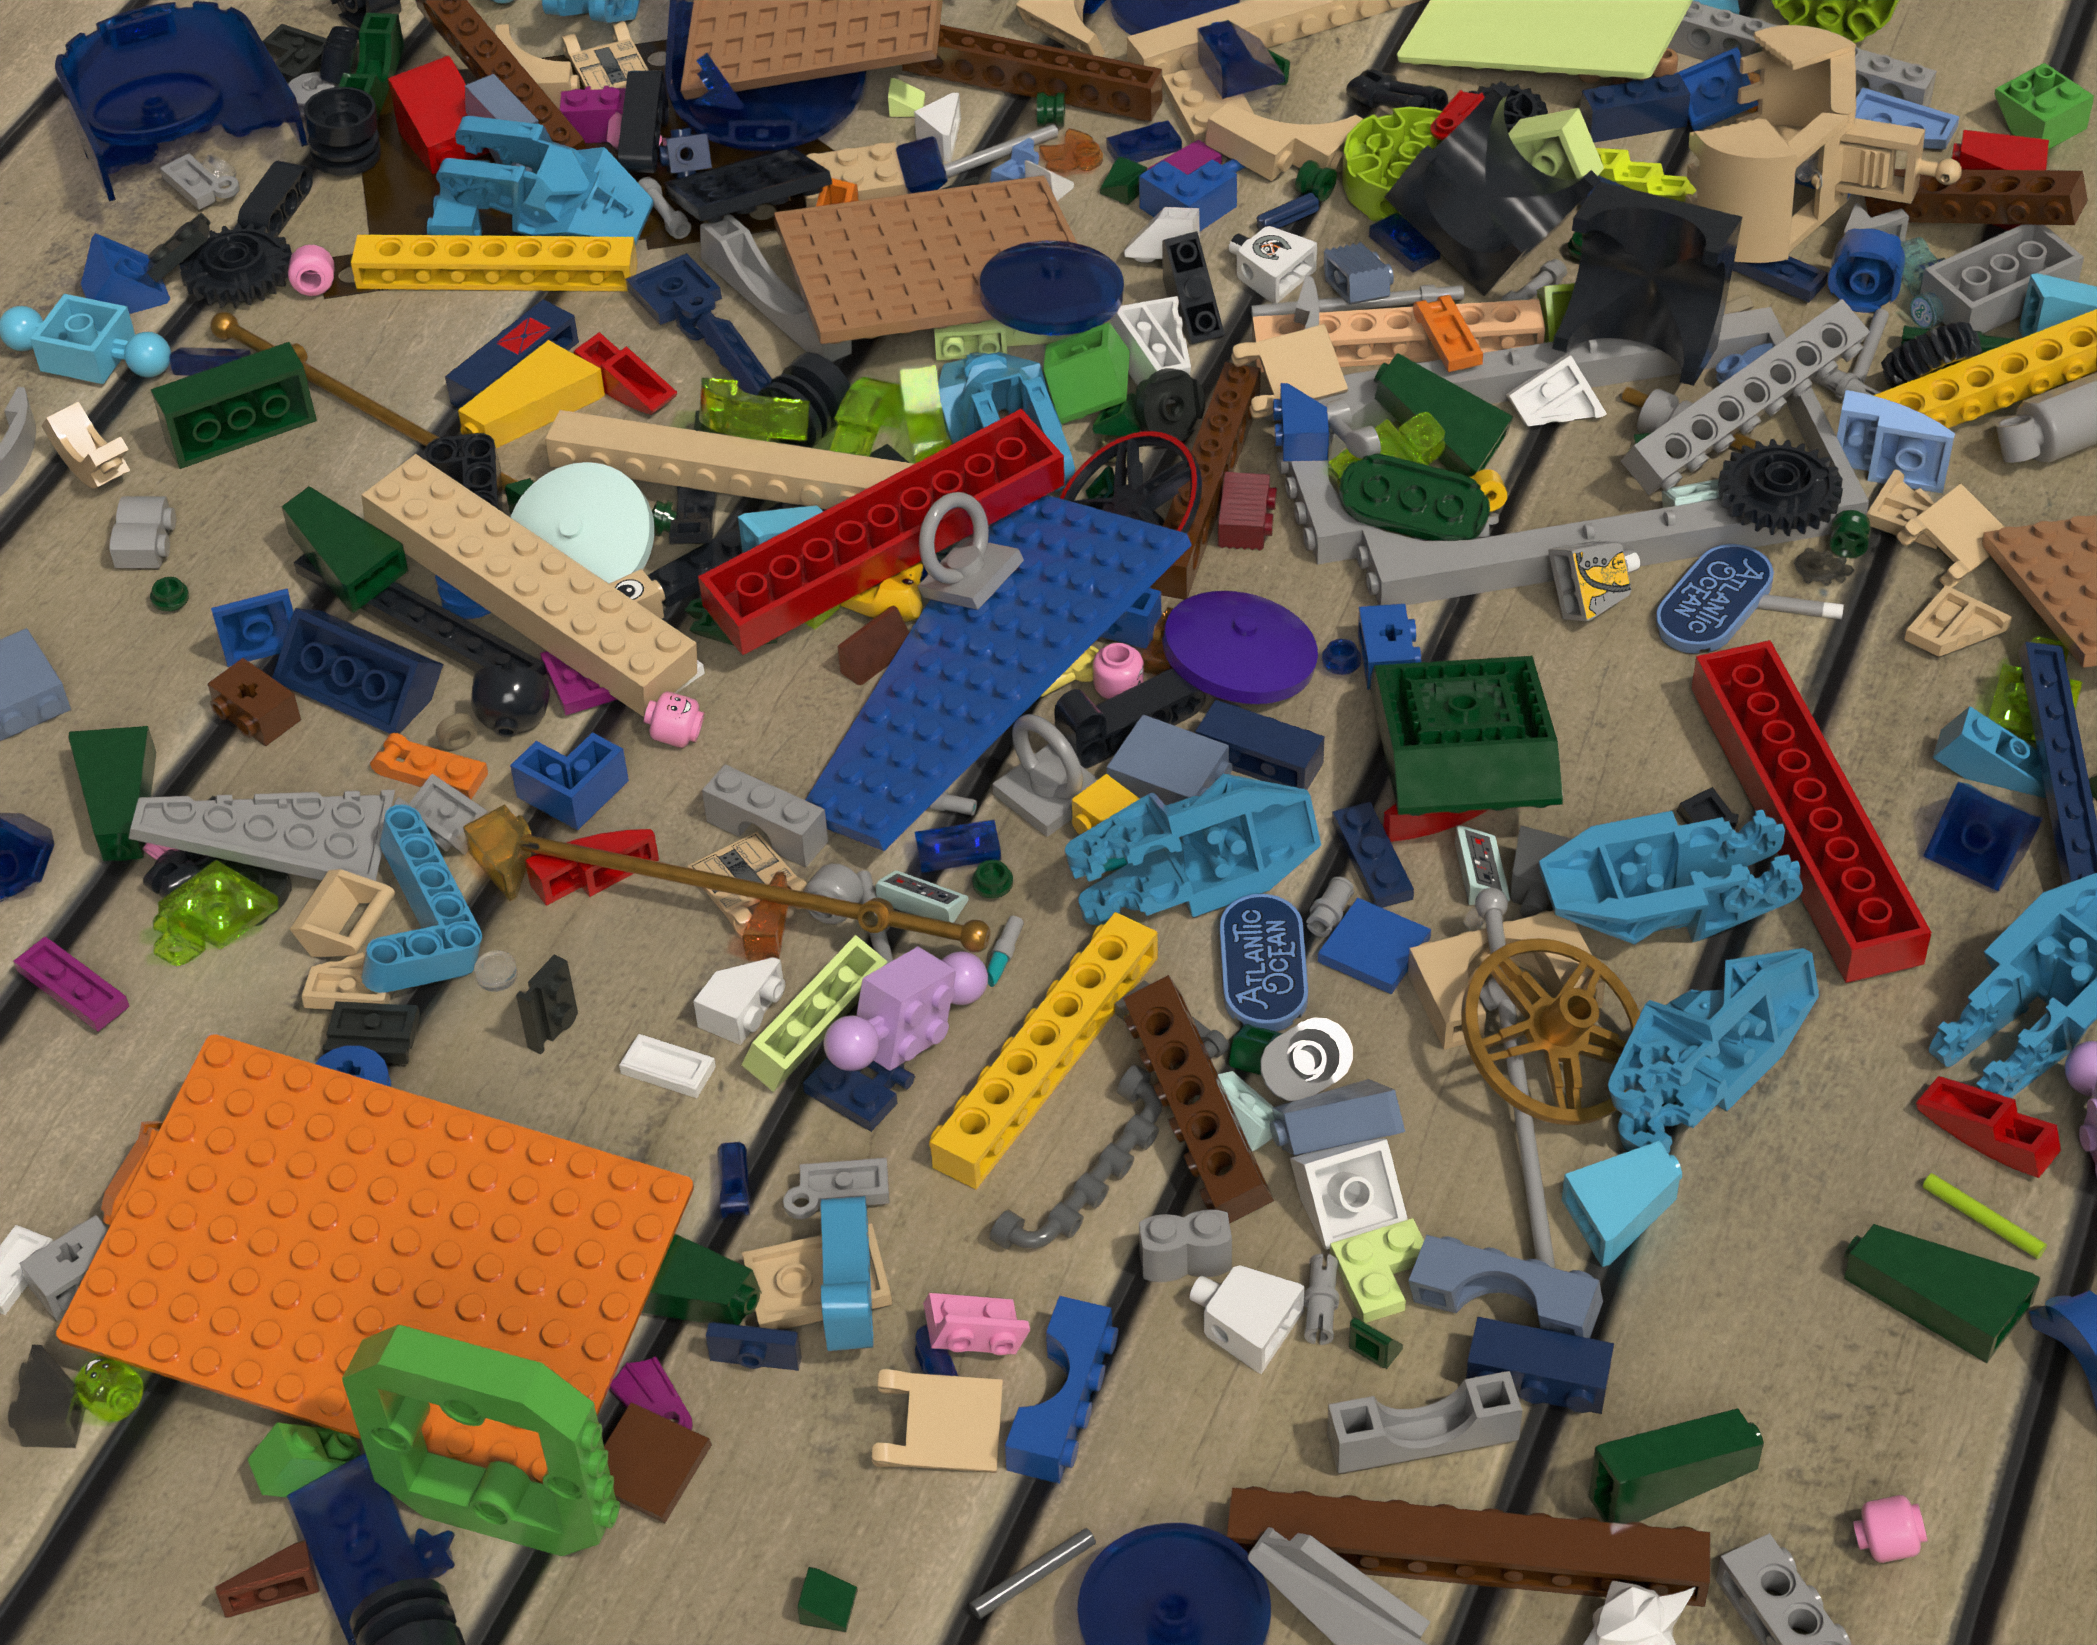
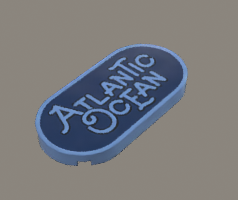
M1738 544L1720 545L1706 551L1663 599L1657 609L1656 628L1659 629V636L1663 642L1685 653H1699L1700 649L1710 648L1709 652L1726 645L1756 610L1761 598L1765 594L1768 595L1770 593L1774 572L1769 559L1754 548Z
M1252 894L1237 899L1225 909L1220 920V947L1225 1008L1233 1019L1235 1016L1239 1021H1242L1243 1026L1249 1024L1272 1031L1284 1030L1291 1026L1293 1020L1298 1018L1299 1015L1301 1018L1308 1004V980L1301 915L1290 902L1278 896Z

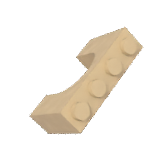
M1554 910L1543 911L1537 915L1515 921L1503 922L1506 945L1524 939L1542 938L1565 942L1591 954L1575 922L1555 915ZM1487 928L1473 932H1463L1458 936L1435 942H1425L1409 949L1408 976L1444 1050L1466 1044L1461 1023L1462 1000L1473 972L1490 955ZM1529 952L1510 958L1517 966L1528 969L1539 976L1553 998L1557 997L1572 972L1579 965V962L1571 958L1548 952ZM1586 967L1574 988L1583 989L1592 970ZM1601 978L1598 980L1595 987L1597 990L1593 996L1599 1008L1603 1006L1606 983ZM1479 999L1478 1024L1483 1039L1486 1011Z

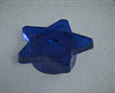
M419 1528L416 1531L414 1546L399 1557L400 1565L413 1568L415 1578L433 1579L443 1575L447 1570L453 1569L455 1566L452 1560V1551L449 1548L455 1534L447 1530L432 1536L424 1529ZM432 1551V1556L426 1558V1554Z

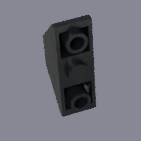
M1198 231L1162 240L1163 282L1168 298L1178 296L1179 317H1182V332L1191 345L1224 336L1225 333Z

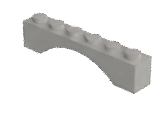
M731 214L724 215L725 218L722 221L700 225L701 260L806 352L819 354L831 362L851 354L852 340L843 341L838 344H820L803 298L791 290L776 275L758 249L750 231Z

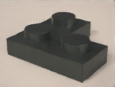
M280 24L262 41L264 52L280 57L269 67L271 79L288 84L292 79L302 74L315 72L321 67L323 45L326 38Z

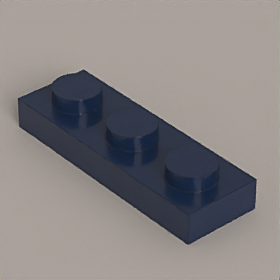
M1371 802L1332 811V823L1371 903L1383 908L1413 900L1414 888Z

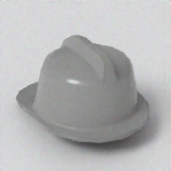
M1311 1018L1276 1037L1265 1047L1260 1059L1261 1075L1266 1086L1274 1095L1286 1101H1296L1310 1097L1331 1086L1348 1072L1353 1060V1046L1348 1034L1339 1024L1327 1018Z

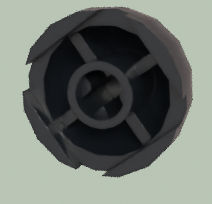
M502 665L482 668L474 674L471 691V706L481 723L494 730L499 736L514 737L519 733L534 728L541 722L545 716L550 697L549 681L547 678L536 671L519 666H514V673L501 672Z

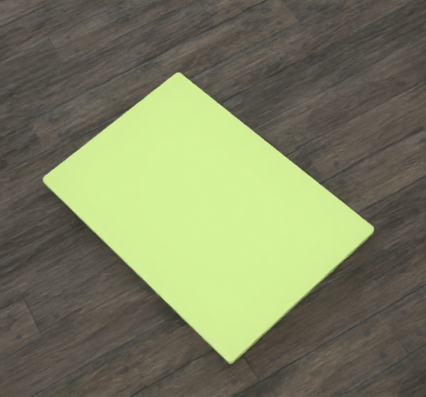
M1430 0L1398 51L1397 57L1399 62L1412 65L1432 64L1443 67L1462 66L1474 69L1492 68L1505 71L1522 70L1535 71L1536 73L1598 75L1604 78L1613 76L1641 80L1651 77L1693 0Z

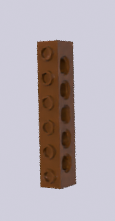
M1895 169L1894 176L1905 178L1906 169ZM1962 170L1960 179L1952 185H1944L1937 181L1936 177L1920 174L1919 188L1911 204L1864 196L1868 215L1871 218L1902 208L1909 216L1908 223L2075 225L2088 201L2083 171Z
M1167 975L1124 997L1123 999L1129 1010V1014L1124 1016V1020L1134 1039L1140 1037L1144 1048L1138 1050L1139 1055L1148 1072H1156L1159 1082L1153 1084L1162 1105L1165 1108L1170 1106L1174 1113V1117L1168 1119L1178 1141L1180 1143L1186 1141L1190 1152L1184 1154V1158L1195 1178L1201 1176L1205 1184V1188L1199 1190L1207 1209L1227 1212L1230 1224L1273 1202V1196L1182 993L1171 977ZM1169 1027L1167 1032L1157 1036L1162 1029ZM1185 1061L1180 1068L1172 1070L1177 1063ZM1200 1095L1195 1103L1187 1105L1191 1098ZM1216 1130L1211 1138L1202 1140L1206 1133ZM1232 1165L1226 1174L1218 1176L1222 1168Z

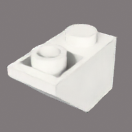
M1164 207L1131 239L1124 251L1125 257L1135 258L1138 262H1152L1155 259H1162V240L1195 231H1198L1200 239L1199 208Z
M773 957L716 971L694 1000L698 1027L741 1045L750 1032H755L759 1028L766 1010L772 1002L776 1003L784 992L785 980L783 979L781 960Z

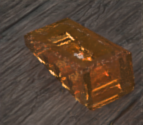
M776 872L769 885L788 889L787 877L784 872ZM760 900L742 936L747 960L760 961L773 957L776 959L780 958L788 905Z

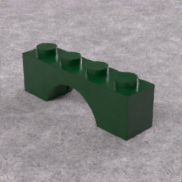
M365 14L359 30V62L356 74L343 73L338 86L360 89L371 95L376 103L377 120L389 91L388 78L394 76L405 47L398 14Z

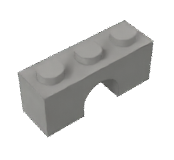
M726 764L702 789L708 823L738 837L753 823L768 835L772 849L779 856L805 868L828 843L825 809Z

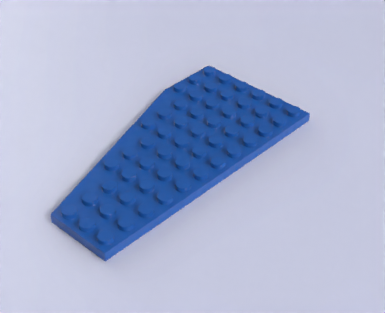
M1045 495L992 523L988 527V543L1017 548L1024 561L978 610L932 599L929 600L805 801L825 809L828 830L885 851L1192 546L1187 533Z

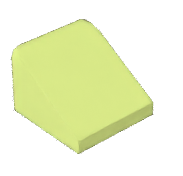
M890 78L888 92L889 117H915L914 111L924 107L925 92L899 79Z

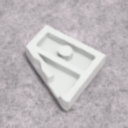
M1566 354L1506 394L1526 426L1543 425L1550 422H1567L1590 417L1599 418L1607 414L1570 354Z

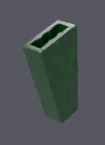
M1399 353L1395 355L1390 364L1384 362L1374 378V382L1378 384L1375 399L1451 472L1472 477L1478 471L1484 470L1508 435L1513 419L1512 415Z
M308 486L281 506L288 534L345 607L352 613H355L409 571L401 542L312 487Z
M139 726L70 731L68 736L94 836L103 861L144 858L143 847L145 842L129 839V834L138 799L141 797H151L157 752L149 727Z
M1876 1224L1871 1226L1863 1238L1856 1235L1844 1254V1259L1848 1260L1845 1280L1985 1363L1989 1362L2031 1307L2040 1281V1277L2031 1272Z
M675 1234L641 1313L708 1324L715 1322L740 1325L745 1316L751 1314L757 1307L761 1290L752 1269Z
M1736 1408L1600 1444L1595 1447L1588 1497L1604 1522L1619 1524L1640 1522L1757 1470L1764 1446L1763 1437L1758 1427L1753 1422L1748 1423L1741 1411Z

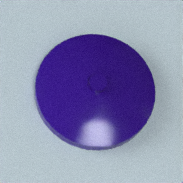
M1237 591L1205 592L1183 600L1169 614L1162 638V646L1168 662L1189 684L1212 696L1245 704L1274 703L1298 694L1311 681L1318 659L1316 640L1310 629L1298 616L1271 600Z

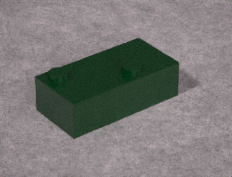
M290 342L151 389L165 442L179 469L317 421L304 366Z

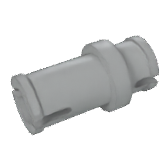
M1334 877L1330 880L1323 896L1315 900L1310 908V916L1306 920V923H1308L1307 928L1310 932L1317 936L1325 937L1331 933L1332 928L1338 926L1343 918L1342 910L1354 894V886L1349 880L1343 877Z

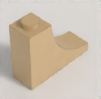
M1019 0L1016 7L1024 23L1076 52L1100 57L1105 54L1097 35L1083 24L1085 0Z
M509 24L496 25L495 34L556 107L560 109L561 91L580 89L579 76L573 75L571 62L551 61L535 57L523 51L515 44L511 37Z

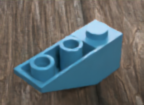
M1970 706L1941 729L1933 758L1965 779L2046 798L2038 751L2024 740L2018 738Z

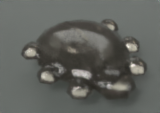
M1809 547L1805 549L1804 553L1798 555L1794 562L1797 573L1803 577V581L1806 584L1815 581L1822 582L1824 586H1829L1832 580L1835 579L1838 583H1844L1846 577H1850L1854 569L1851 565L1845 564L1847 561L1845 557L1835 558L1830 550L1815 552Z

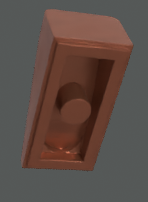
M306 1540L286 1547L215 1587L225 1617H232L319 1592L310 1550Z

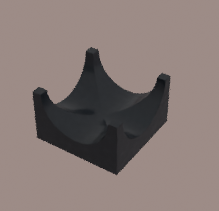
M1502 81L1491 89L1477 107L1438 146L1432 149L1427 145L1384 197L1483 296L1488 294L1561 226L1601 181L1592 170L1576 179L1555 178L1539 171L1525 160L1514 146L1506 129L1504 105L1511 90Z
M1599 182L1573 218L1572 231L1582 233L1581 258L1573 293L1563 321L1554 336L1552 349L1566 353L1576 344L1601 338H1617L1641 342L1653 346L1672 357L1681 369L1680 383L1694 386L1718 347L1743 217Z

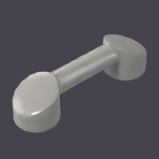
M1344 398L1327 403L1329 432H1334L1346 444L1347 449L1353 456L1363 459L1367 455L1380 454L1381 445L1379 437L1372 425L1354 431L1350 428L1352 426V415L1349 405Z

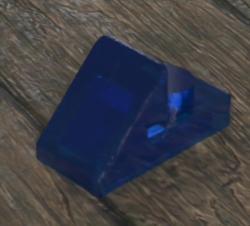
M708 53L698 58L696 61L702 71L697 73V75L708 89L707 93L693 102L698 112L746 119L750 116Z

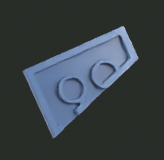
M1863 87L1856 98L1855 118L1925 129L1923 148L1946 149L1958 127L1959 116Z

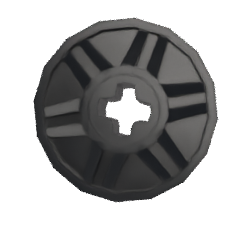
M333 87L321 90L308 99L305 103L304 116L306 130L309 134L310 159L313 165L324 173L336 176H350L365 172L374 167L381 156V145L377 130L376 103L372 96L363 90L352 87Z
M806 352L794 359L784 368L781 375L775 376L769 384L759 391L756 403L762 422L769 432L781 443L813 448L821 438L827 435L830 428L837 426L850 414L854 407V393L849 381L835 364L819 354Z
M406 1579L381 1587L360 1602L353 1610L349 1621L357 1645H466L461 1630L456 1625V1617L445 1586L434 1579Z

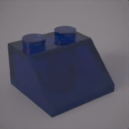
M1230 20L1214 22L1211 25L1197 28L1198 61L1222 99L1285 82L1284 74L1261 39Z
M1958 782L1923 857L1996 891H2000L2026 855L2043 817L1968 783Z

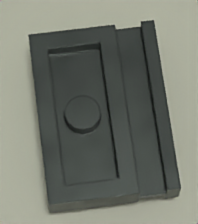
M202 212L190 222L183 224L165 243L158 245L149 254L148 258L150 260L147 274L156 283L208 240L211 222Z
M555 954L528 981L529 990L526 993L519 991L516 994L527 1047L539 1054L545 1051L544 1043L547 1039L553 1042L563 1030L572 1026L578 1015L568 961Z
M335 1001L326 1034L327 1042L322 1048L323 1054L343 1046H363L374 1050L384 1059L385 1063L408 1064V1054L413 1047L420 1019L418 1006Z

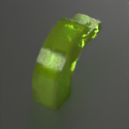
M936 365L899 370L904 406L903 413L913 464L951 445L944 425Z
M861 377L856 380L844 396L836 414L835 421L838 427L829 451L870 457L875 439L882 425L900 429L911 397L906 387L898 383L870 377Z
M702 378L699 420L710 429L741 438L769 441L770 437L807 441L810 401L752 395L738 389L737 380Z

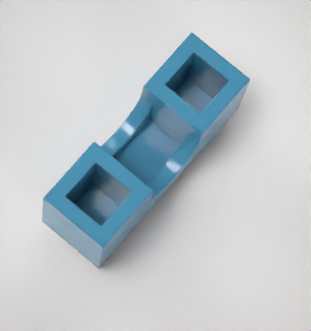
M471 160L490 163L489 160ZM440 184V194L434 197V215L429 217L427 221V234L482 236L483 230L479 209H489V207L484 206L483 200L475 196L470 189H466L463 194L459 193L458 197L451 195L449 189Z

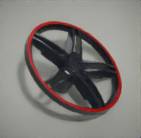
M1156 431L1137 432L1116 439L1094 453L1069 480L1060 499L1163 527L1165 519L1155 510L1179 493L1178 489L1190 481L1187 509L1176 530L1188 533L1196 517L1201 500V471L1193 453L1177 438ZM1161 446L1177 453L1183 461L1160 472L1143 484V463L1139 459V447ZM1116 457L1114 496L1112 498L1075 500L1088 479L1106 462Z

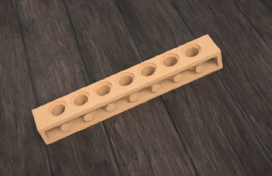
M1539 299L1456 304L1483 353L1544 343L1545 324ZM1413 307L1319 313V325L1325 324L1340 367L1382 365L1384 362L1390 364L1397 353L1415 363L1441 360L1422 324L1417 323ZM1295 314L1255 316L1252 320V342H1259L1303 330L1306 325L1294 322ZM1260 359L1255 360V367L1261 368V372H1264Z

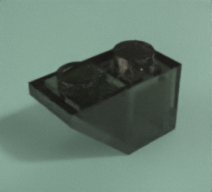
M32 1345L28 1361L23 1362L20 1367V1391L17 1401H12L9 1407V1426L15 1430L22 1447L76 1448L86 1411L76 1384L42 1345Z

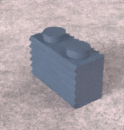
M1361 242L1357 245L1353 243L1351 246L1346 244L1344 248L1342 246H1339L1337 249L1333 247L1331 250L1326 248L1324 251L1325 280L1349 305L1390 296V285L1394 282L1393 270L1390 264H1384L1380 260L1377 252H1371Z

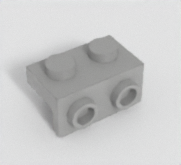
M434 774L430 775L409 804L400 797L394 802L395 805L404 804L411 806L420 813L436 845L446 852L452 846L464 855L494 817L486 809Z

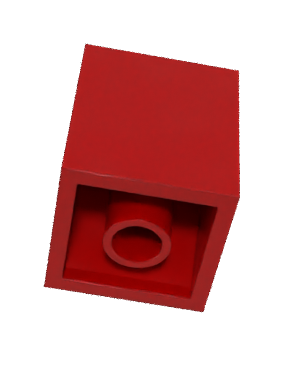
M449 55L388 78L398 131L432 174L438 172L445 158L471 160L490 152L486 147L482 153L478 152L475 155L466 152L465 146L456 143L455 133L462 118L468 116L465 107L466 83Z
M1963 130L1961 144L1954 143L1951 159L1956 160L1960 164L1961 170H2046L2049 140ZM1993 224L2007 231L2020 226V224Z

